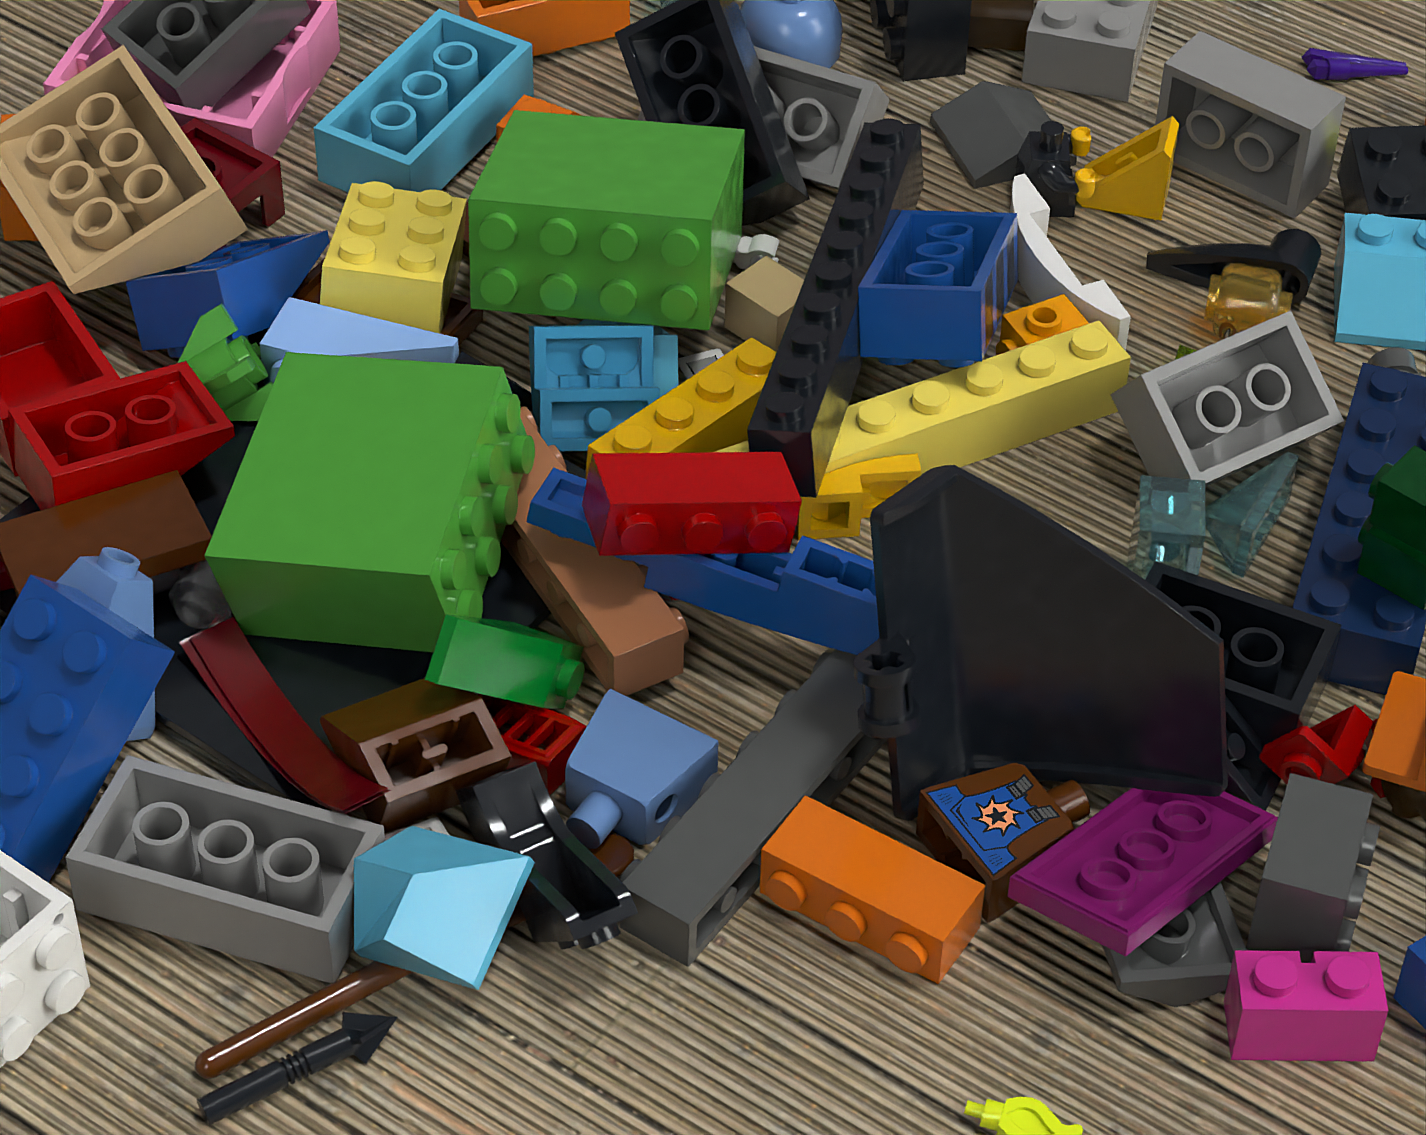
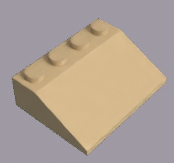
M124 45L0 124V180L73 294L199 262L248 230L213 174Z

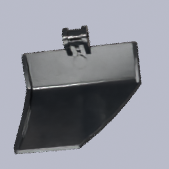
M956 465L939 466L926 471L871 511L870 526L879 639L859 653L853 660L854 677L862 684L864 703L858 709L859 729L871 737L887 738L892 803L895 818L906 821L917 818L920 791L927 787L1011 763L1025 765L1037 781L1067 782L1074 780L1077 783L1209 797L1220 796L1227 789L1224 640L1142 577L1087 540L1038 510Z

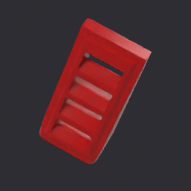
M478 694L483 699L488 711L494 715L492 719L498 729L506 722L512 725L501 735L512 755L506 770L516 765L535 761L550 796L565 781V768L568 758L587 726L574 718L547 708ZM523 733L529 735L524 742L517 740ZM541 744L547 746L544 750L537 748Z

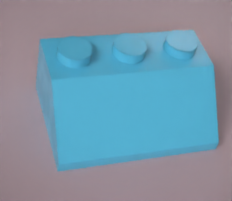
M1344 214L1334 263V342L1426 351V220L1387 217L1380 214Z

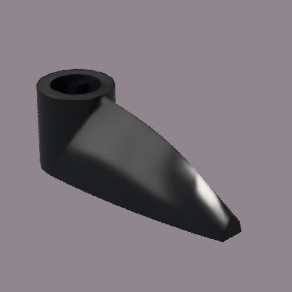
M1286 229L1279 232L1272 239L1270 245L1216 243L1150 251L1147 254L1146 269L1190 284L1240 297L1276 304H1294L1300 302L1307 295L1322 253L1318 241L1308 232L1299 229Z

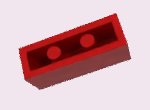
M782 452L592 453L582 508L599 556L784 553L790 550L802 500Z

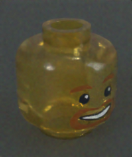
M1230 263L1224 267L1221 275H1211L1204 321L1212 322L1215 335L1225 339L1290 311L1293 293L1282 291V277L1275 269Z

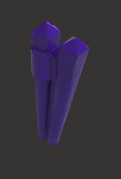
M1309 48L1301 57L1308 66L1306 70L1315 80H1348L1353 77L1408 74L1406 63L1315 48Z

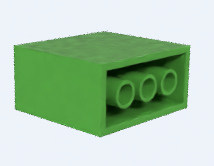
M514 110L468 198L471 309L710 330L742 236L745 129Z
M293 352L285 353L204 555L243 634L434 652L446 614L482 618V595L488 577L495 576L498 571L501 557L500 542L506 524L511 525L516 518L518 509L517 491L523 474H529L532 470L535 458L534 440L532 436L526 434L520 417L521 406L519 397L516 394H512L503 367Z

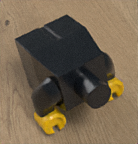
M1056 121L1044 122L1041 125V131H1029L1017 154L1015 176L1021 174L1027 176L1050 207L1049 217H1074L1075 195L1086 199L1090 198L1094 193L1096 183L1095 171L1090 168H1082L1073 177L1070 167V154L1082 157L1086 156L1090 151L1091 131L1087 127H1076L1071 131V134L1064 132V127L1061 123Z

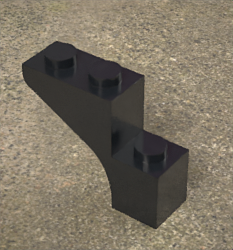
M535 761L516 765L455 790L476 843L530 856L535 862L518 899L534 943L558 942L560 950L580 945L581 949H586L620 935L621 932L617 922L638 914L627 887L565 825L549 796Z

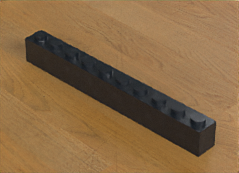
M891 118L880 119L873 123H864L747 428L749 452H782L800 497L817 498L864 357H860L858 286L901 210H915L924 185L920 124H904L900 120Z

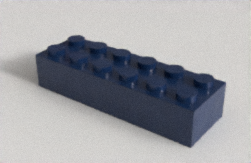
M1362 363L1292 608L1342 625L1328 681L1386 695L1394 672L1401 671L1411 675L1414 674L1426 627V609L1418 608L1357 573L1363 545L1358 543V535L1364 522L1371 514L1374 500L1368 496V492L1380 468L1388 462L1394 465L1414 445L1426 451V377L1393 368Z

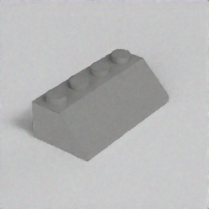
M754 46L802 179L839 190L864 123H873L883 119L890 99L874 81ZM641 109L638 120L646 121Z

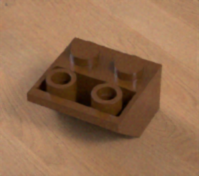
M425 678L322 715L320 718V724L336 756L366 779L388 787L387 789L391 790L362 805L368 821L383 825L384 833L460 805L455 790L506 770L512 756L481 697L470 691L435 684L425 680Z

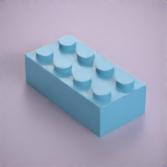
M438 9L314 127L318 181L345 192H349L351 183L363 184L371 181L387 183L394 189L415 192L430 189L442 190L496 135V125L524 94L534 97L532 43Z

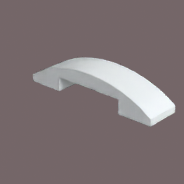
M1025 174L1014 176L1010 213H1017L1018 280L1029 299L1035 304L1065 294L1089 323L1099 320L1126 351L1131 316L1104 280L1085 285L1079 282L1047 238L1050 207Z

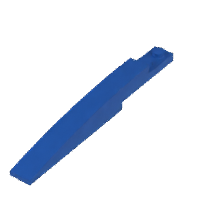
M553 467L530 502L526 522L549 530L559 537L571 538L596 548L582 508L587 479ZM803 535L792 554L784 552L615 556L619 559L634 561L648 567L644 584L645 588L759 627L854 655H858L879 639L873 561Z

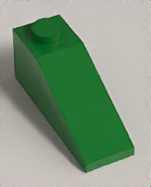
M446 614L425 680L443 686L536 707L564 709L567 699L572 700L575 697L583 680L584 663L580 662L584 646L515 622Z

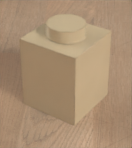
M768 256L763 257L726 283L724 327L745 341L752 337L777 352L804 279Z

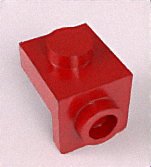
M1354 704L1310 728L1308 726H1300L1266 744L1259 758L1286 784L1288 783L1290 773L1336 784L1348 778L1362 762L1365 756V751L1362 747L1374 721Z

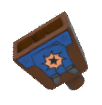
M1011 763L921 790L916 835L938 862L985 885L981 917L986 923H989L1019 904V902L1008 897L1010 876L1074 830V823L1089 816L1090 805L1084 790L1076 781L1069 780L1046 791L1025 765Z

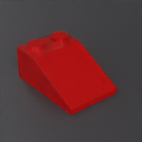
M186 361L8 409L15 471L40 510L174 470H178L181 476L235 436L234 425Z

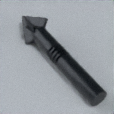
M342 1012L341 1029L300 1048L299 1053L294 1051L292 1053L293 1056L287 1054L286 1059L284 1057L279 1058L280 1062L275 1060L197 1098L196 1101L204 1120L208 1125H211L289 1087V1083L291 1085L295 1084V1079L299 1082L302 1080V1076L307 1078L309 1076L308 1073L313 1075L352 1055H355L363 1063L367 1064L397 1017Z

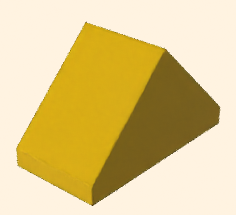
M1171 116L1087 163L1084 168H1090L1095 171V190L1090 198L1085 199L1076 196V201L1085 208L1161 221L1170 187L1179 123Z

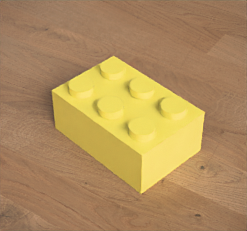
M378 181L363 184L351 183L322 265L320 305L441 333L450 303L451 292L453 293L462 261L467 199L452 197L447 192L434 189L422 192L394 189L391 185Z

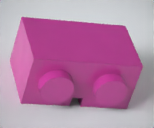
M1234 951L1223 1001L1231 1060L1374 1062L1388 1014L1378 952L1314 951L1311 963H1301L1299 951Z

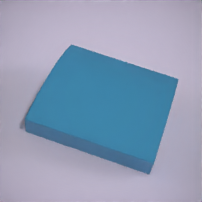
M653 325L529 326L533 417L538 433L548 446L555 445L559 451H587L590 443L660 398V388L653 387Z

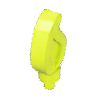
M1032 1097L1006 1099L1005 1103L987 1098L985 1105L968 1100L964 1111L966 1115L981 1119L980 1126L997 1131L996 1135H1082L1083 1133L1081 1125L1073 1124L1068 1126L1062 1124L1045 1104Z

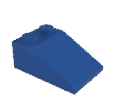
M328 231L240 241L219 248L199 262L125 281L142 351L167 349L170 358L181 357L200 316L221 303L238 327V331L226 338L232 341L243 335L249 341L248 335L271 326L288 297L293 296L329 244Z

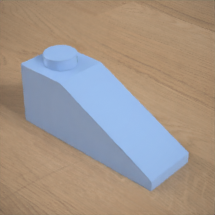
M288 297L259 343L261 361L268 373V377L264 379V385L271 381L274 383L286 352L455 363L459 357L458 338L291 297Z

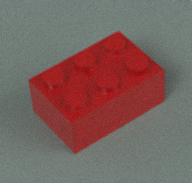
M54 281L0 298V454L13 475L17 477L8 417L9 408L120 379Z

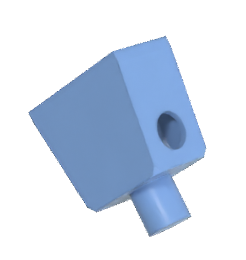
M609 689L566 764V804L573 811V814L566 821V826L586 848L590 849L598 848L611 831L639 845L651 844L661 835L666 824L674 816L679 815L682 817L697 801L706 780L713 773L718 772V740L615 690Z

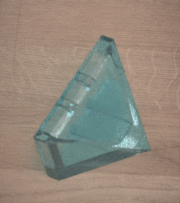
M1290 452L1284 453L1198 512L1233 574L1241 577L1245 576L1288 504L1297 468L1298 455Z

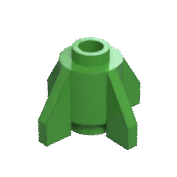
M221 303L200 316L178 363L186 361L230 421H259L273 382L271 381L258 388L257 383L268 377L266 368L260 359V347L257 342L251 345L243 335L232 341L226 338L238 331V327Z

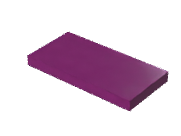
M1131 788L1010 876L1008 897L1126 957L1272 841L1278 817L1226 792L1217 797Z

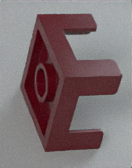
M195 117L180 127L238 213L260 196L263 225L270 227L285 215L280 161Z

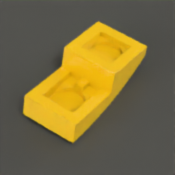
M918 453L871 459L824 474L817 498L801 497L802 504L796 527L798 540H800L802 535L811 539L860 536L861 518H870L871 511L876 506L921 476Z

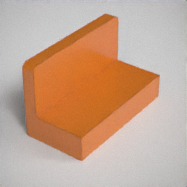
M1396 671L1393 673L1362 771L1366 775L1426 792V679Z

